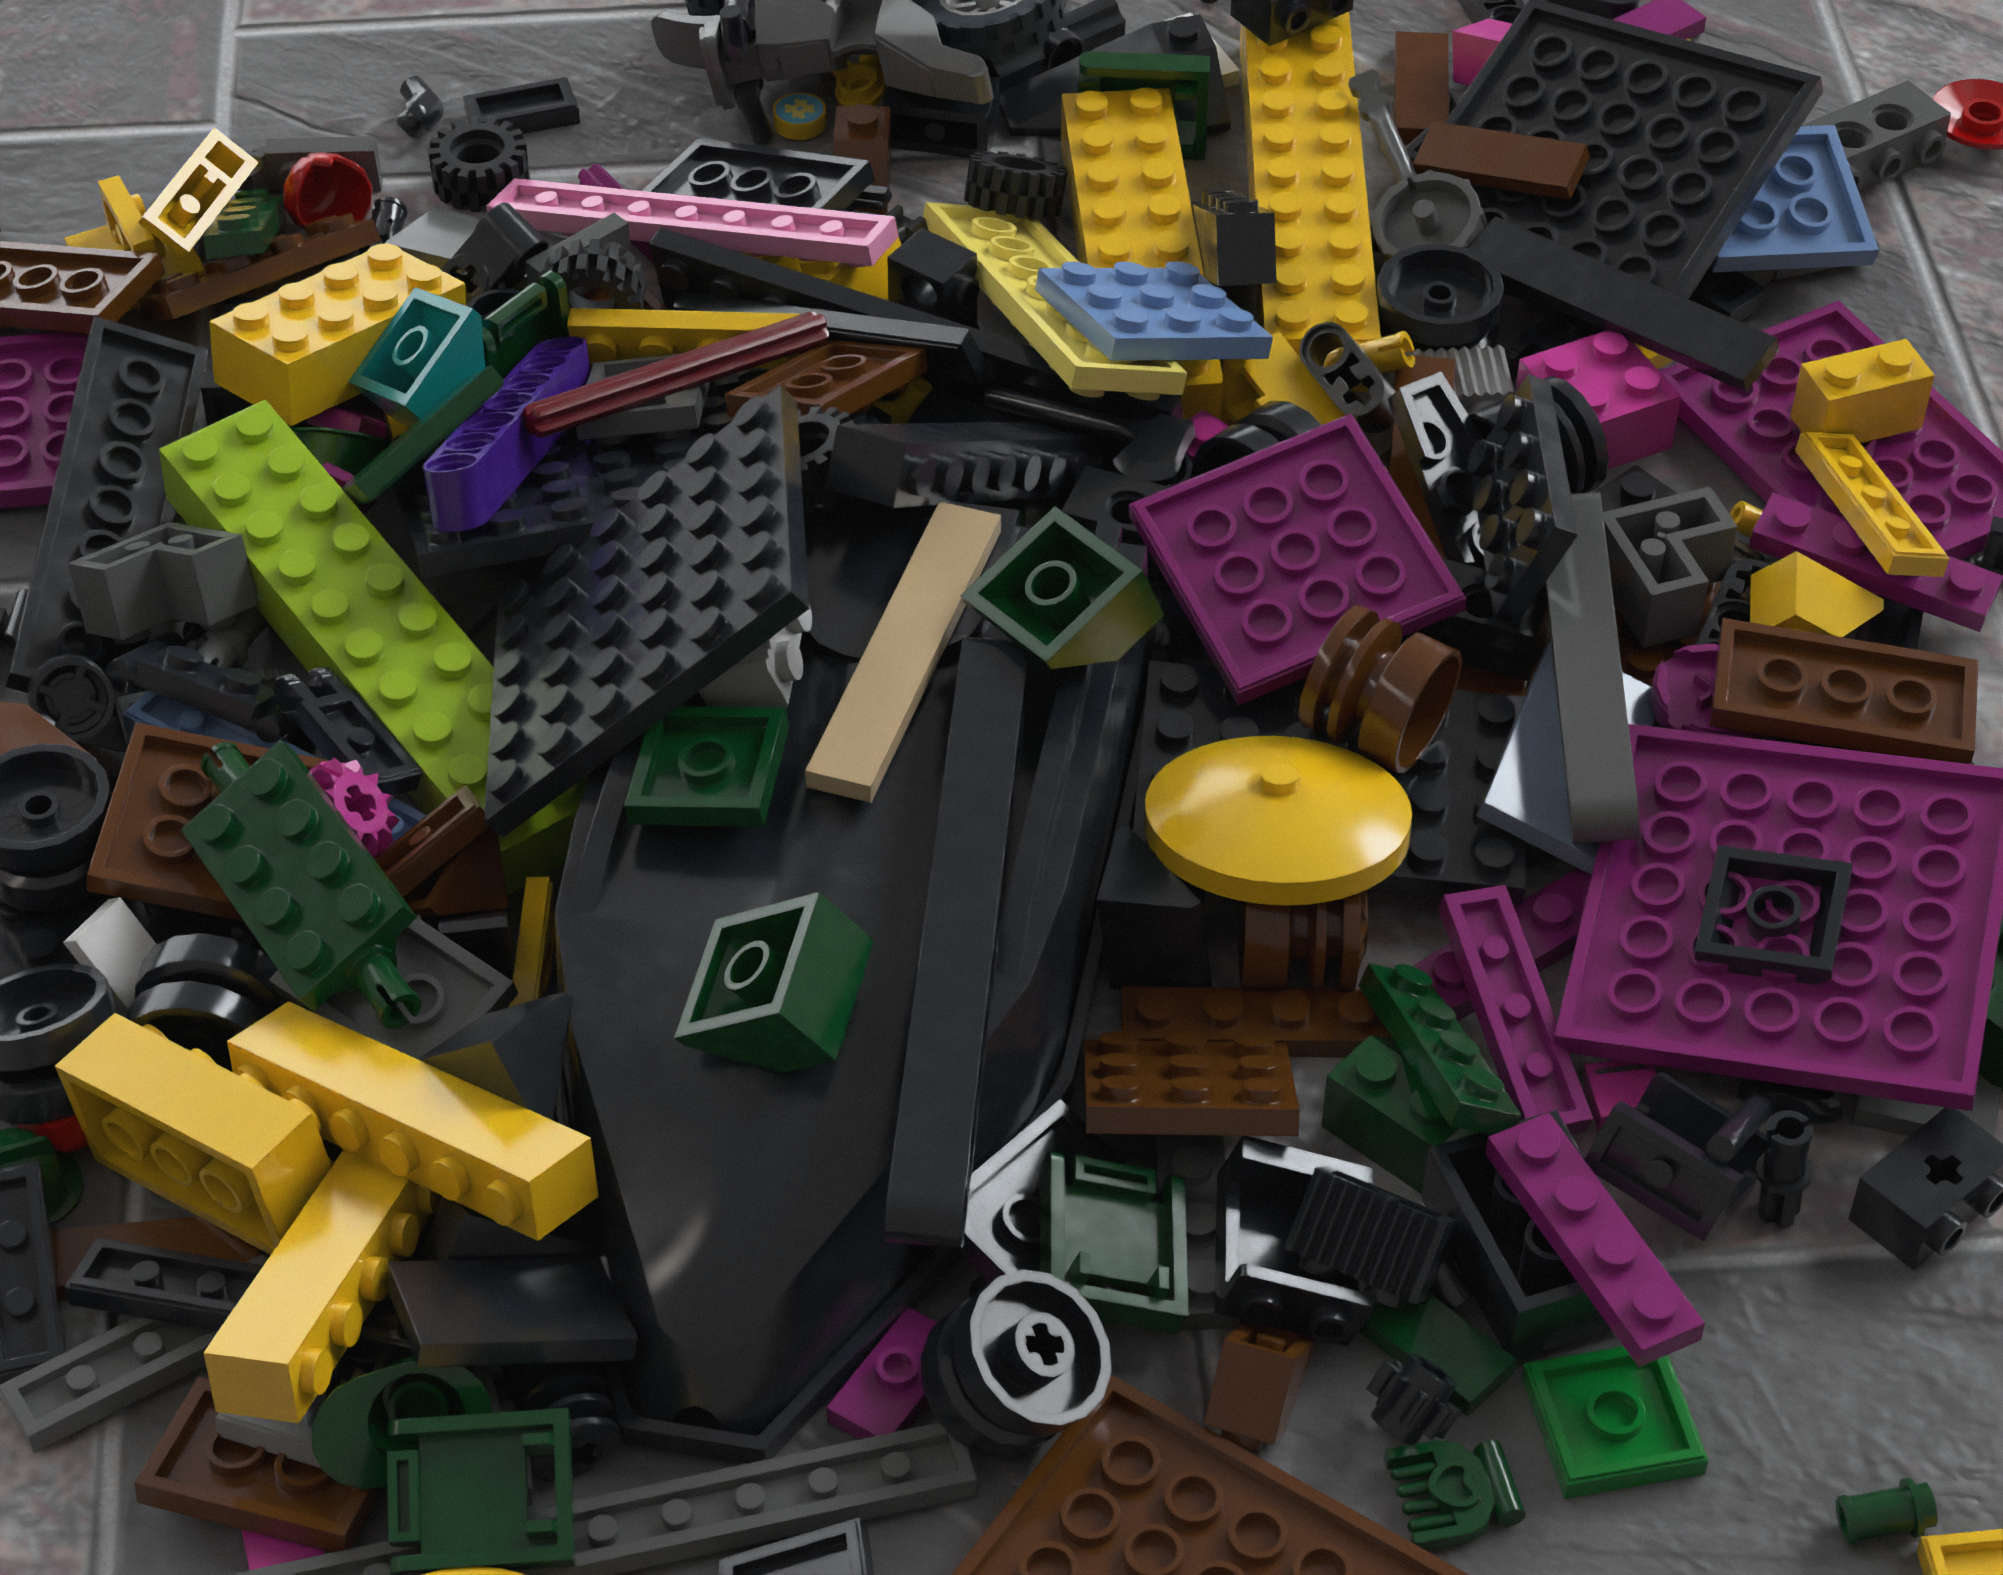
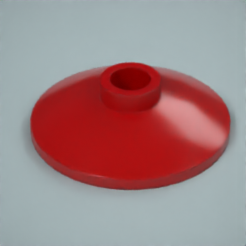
M1965 79L1949 83L1935 93L1932 99L1951 113L1947 131L1948 138L1973 148L1987 150L2003 149V83L1987 79Z

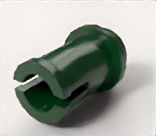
M1910 1477L1902 1478L1899 1487L1851 1496L1841 1495L1837 1496L1838 1499H1836L1837 1520L1842 1537L1847 1544L1904 1532H1910L1912 1537L1919 1538L1925 1535L1926 1528L1936 1527L1938 1523L1936 1502L1927 1482L1915 1484Z

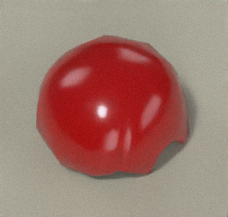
M316 152L310 153L307 157L300 158L291 167L283 185V208L295 225L301 226L304 230L305 225L332 215L339 217L352 213L354 221L364 220L372 205V184L364 169L357 163L335 153Z

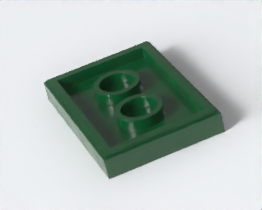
M489 365L463 380L342 486L341 489L358 508L374 501L504 386L502 384L504 379L492 365Z

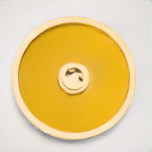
M1251 736L1218 741L1198 747L1182 754L1165 765L1151 781L1146 793L1144 832L1149 847L1155 852L1165 867L1179 878L1198 888L1222 897L1256 904L1309 905L1343 899L1358 894L1390 876L1400 866L1407 854L1410 843L1412 810L1408 796L1398 781L1384 768L1360 754L1329 743L1304 738Z

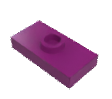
M907 1307L826 1407L827 1422L858 1440L909 1429L929 1403L922 1388L921 1354L929 1331L938 1322Z

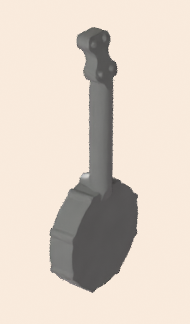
M1371 69L1350 78L1348 85L1352 96L1361 99L1358 104L1361 118L1364 121L1370 122L1397 182L1396 185L1387 188V192L1374 210L1373 217L1369 220L1374 239L1383 260L1386 262L1397 252L1417 245L1448 244L1468 249L1488 225L1479 198L1471 186L1470 180L1447 173L1433 172L1432 170H1428L1423 174H1417L1390 115L1392 107L1389 97L1386 93L1379 91L1382 86L1379 73Z

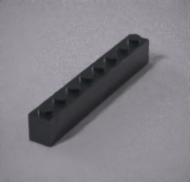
M1041 421L837 425L824 489L893 508L938 505L939 501L949 503L950 501L978 503L1069 497L1085 465L1112 471L1113 457L1109 452L1112 440Z

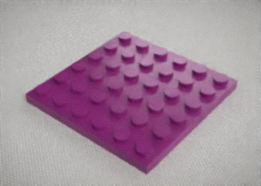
M1628 724L1638 801L1640 839L1599 842L1555 1031V1045L1567 1048L1570 1054L1973 1111L2003 916V768ZM1718 845L1853 863L1850 887L1831 979L1813 985L1796 982V974L1762 969V977L1729 973L1728 964L1695 960L1694 950ZM1729 871L1728 877L1740 888V895L1737 906L1721 908L1720 914L1733 920L1734 923L1732 929L1721 924H1717L1716 928L1725 936L1729 945L1810 956L1809 948L1814 923L1820 912V893L1822 887L1812 886L1799 880L1775 881L1746 877ZM1770 885L1783 886L1792 890L1799 897L1802 906L1800 932L1798 935L1788 934L1781 937H1765L1760 942L1755 940L1748 932L1746 924V905L1750 895L1757 889ZM1766 900L1765 909L1760 911L1757 916L1765 922L1779 923L1790 918L1791 914L1783 909L1774 908L1772 900Z

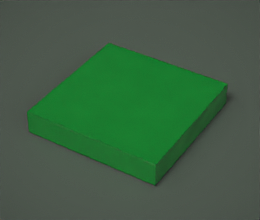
M1623 1346L1524 1363L1522 1381L1564 1499L1704 1475L1706 1473L1709 1459L1669 1355L1638 1367Z

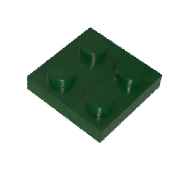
M679 706L645 732L624 804L629 824L764 827L790 727L785 707Z

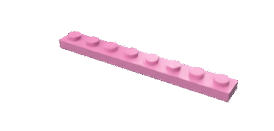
M514 178L486 205L488 212L496 205L509 203L536 230L560 232L564 236H572L610 214L616 213L629 223L630 240L650 242L661 227L729 250L746 252L755 257L774 255L798 258L803 262L820 260L847 263L851 267L873 266L899 237L894 216Z

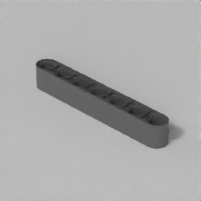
M1599 491L1571 494L1578 536L1545 582L1572 844L1640 839L1638 801L1601 493Z

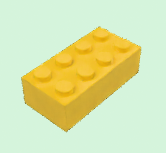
M386 243L372 246L361 255L342 263L331 264L320 273L297 283L283 285L277 292L252 303L240 304L233 311L209 321L214 383L253 405L266 399L284 422L293 426L361 394L348 381L415 287L466 306L465 283L441 271L437 266L430 265L402 251L396 245Z
M114 1013L55 1065L95 1161L189 1212L201 1216L208 1222L269 1255L273 1253L334 1164L327 1155L319 1133L321 1122L308 1105L295 1098L288 1101L266 1090L257 1079L249 1074L242 1073L237 1075L217 1065L209 1055L200 1049L193 1048L190 1051L168 1040L160 1030L150 1024L140 1026Z

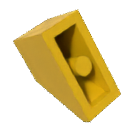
M1797 551L1751 575L1750 623L1844 637L1884 610V599Z

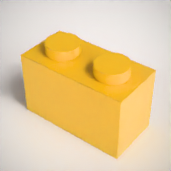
M1907 339L1802 363L1790 417L1802 433L1853 434L1860 443L1921 429L1935 375Z

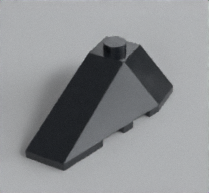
M1201 14L1151 23L1092 50L1094 52L1210 56L1206 135L1230 130L1231 121L1217 48ZM1079 57L1000 93L999 108L1011 136L1061 137L1062 94L1078 93ZM1197 96L1195 101L1175 99V120L1196 122Z

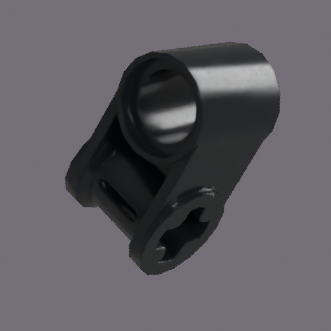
M501 203L481 218L470 237L451 259L445 263L441 271L465 283L467 304L474 296L488 290L499 288L514 289L526 275L525 261L547 250L549 242L509 203ZM458 269H462V270H463L462 273H459V272H456V271H457ZM473 275H474L473 281H474V283L478 286L475 291H474L475 286H474V284L470 281Z

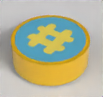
M803 92L782 96L773 106L774 129L781 136L796 141L809 140L820 135L827 125L824 101L816 95Z

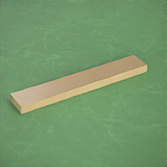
M939 501L805 770L807 788L869 803L872 802L966 606L960 595L980 577L1001 533V515Z

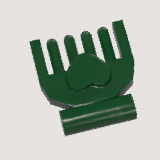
M1440 1440L1385 1450L1384 1463L1387 1470L1393 1469L1390 1476L1394 1481L1431 1475L1429 1480L1400 1485L1396 1489L1397 1496L1400 1498L1427 1494V1499L1404 1503L1402 1512L1405 1515L1436 1511L1440 1514L1410 1520L1407 1528L1410 1532H1413L1411 1543L1426 1551L1468 1544L1485 1534L1493 1510L1497 1522L1501 1526L1516 1525L1526 1517L1500 1441L1487 1440L1481 1442L1474 1448V1454L1459 1442Z

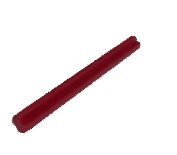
M810 311L530 403L523 409L525 429L529 435L544 438L822 345L829 338L826 328L827 320L823 314H816Z

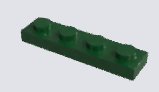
M266 189L246 190L235 193V200L229 201L203 235L206 259L265 253L286 219L285 209L283 208V196L269 198L268 190Z
M1368 963L1358 986L1449 1126L1494 1135L1518 1125L1522 1114L1504 1090V1083L1493 1074L1479 1053V1047L1469 1039L1456 1020L1455 1012L1445 1004L1432 985L1431 977L1422 970L1407 964H1397L1393 969Z

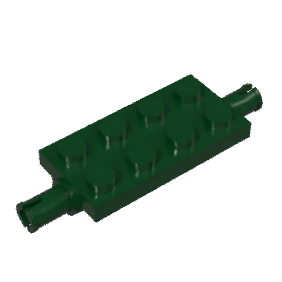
M279 740L252 766H249L237 745L231 742H222L211 747L223 763V766L219 768L213 758L208 753H205L200 763L201 770L213 782L220 795L185 825L181 831L299 1001L315 1011L335 992L353 990L364 994L378 1014V1019L384 1027L396 1029L410 1023L397 1004L402 1002L410 1014L416 1017L422 1007L421 999L415 991L411 990L396 969L397 957L395 956L397 936L417 916L294 750Z

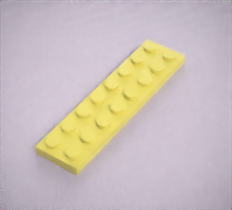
M925 202L923 218L927 222L928 231L977 253L975 279L979 281L981 290L991 299L992 304L997 306L1009 319L1010 324L1016 327L1027 339L1029 345L1035 348L1046 360L1049 367L1055 370L1072 392L1086 397H1102L1105 391L1125 392L1129 396L1142 400H1157L1160 394L1183 395L1187 372L1176 360L1110 361L1035 291L1039 268H1062V264L1065 262H1079L1038 219H1032L1029 216H1025L1024 219L1015 218L1011 214H1006V216L998 215L996 211L986 212L980 210V207H972L971 205Z

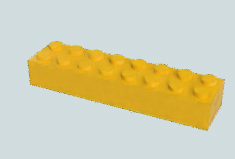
M1139 88L1124 91H1085L1082 93L1062 94L1061 150L1064 167L1068 170L1066 183L1078 261L1091 265L1094 268H1114V264L1117 262H1133L1146 268H1165L1168 262H1184L1197 267L1200 270L1199 274L1204 277L1170 88ZM1220 359L1176 360L1187 372L1182 395L1183 419L1189 420L1203 409L1220 419L1223 377Z

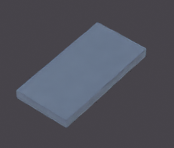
M1550 639L1541 655L1476 816L1592 875L1599 843L1572 844ZM1622 672L1628 724L1653 727L1655 716L1649 703L1651 686Z

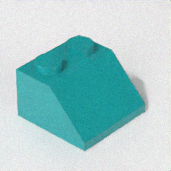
M415 287L348 382L394 420L411 427L463 380L485 368L481 315L473 308ZM455 428V429H454L448 436H446L442 441L445 442V441L450 437V435H451L457 428Z

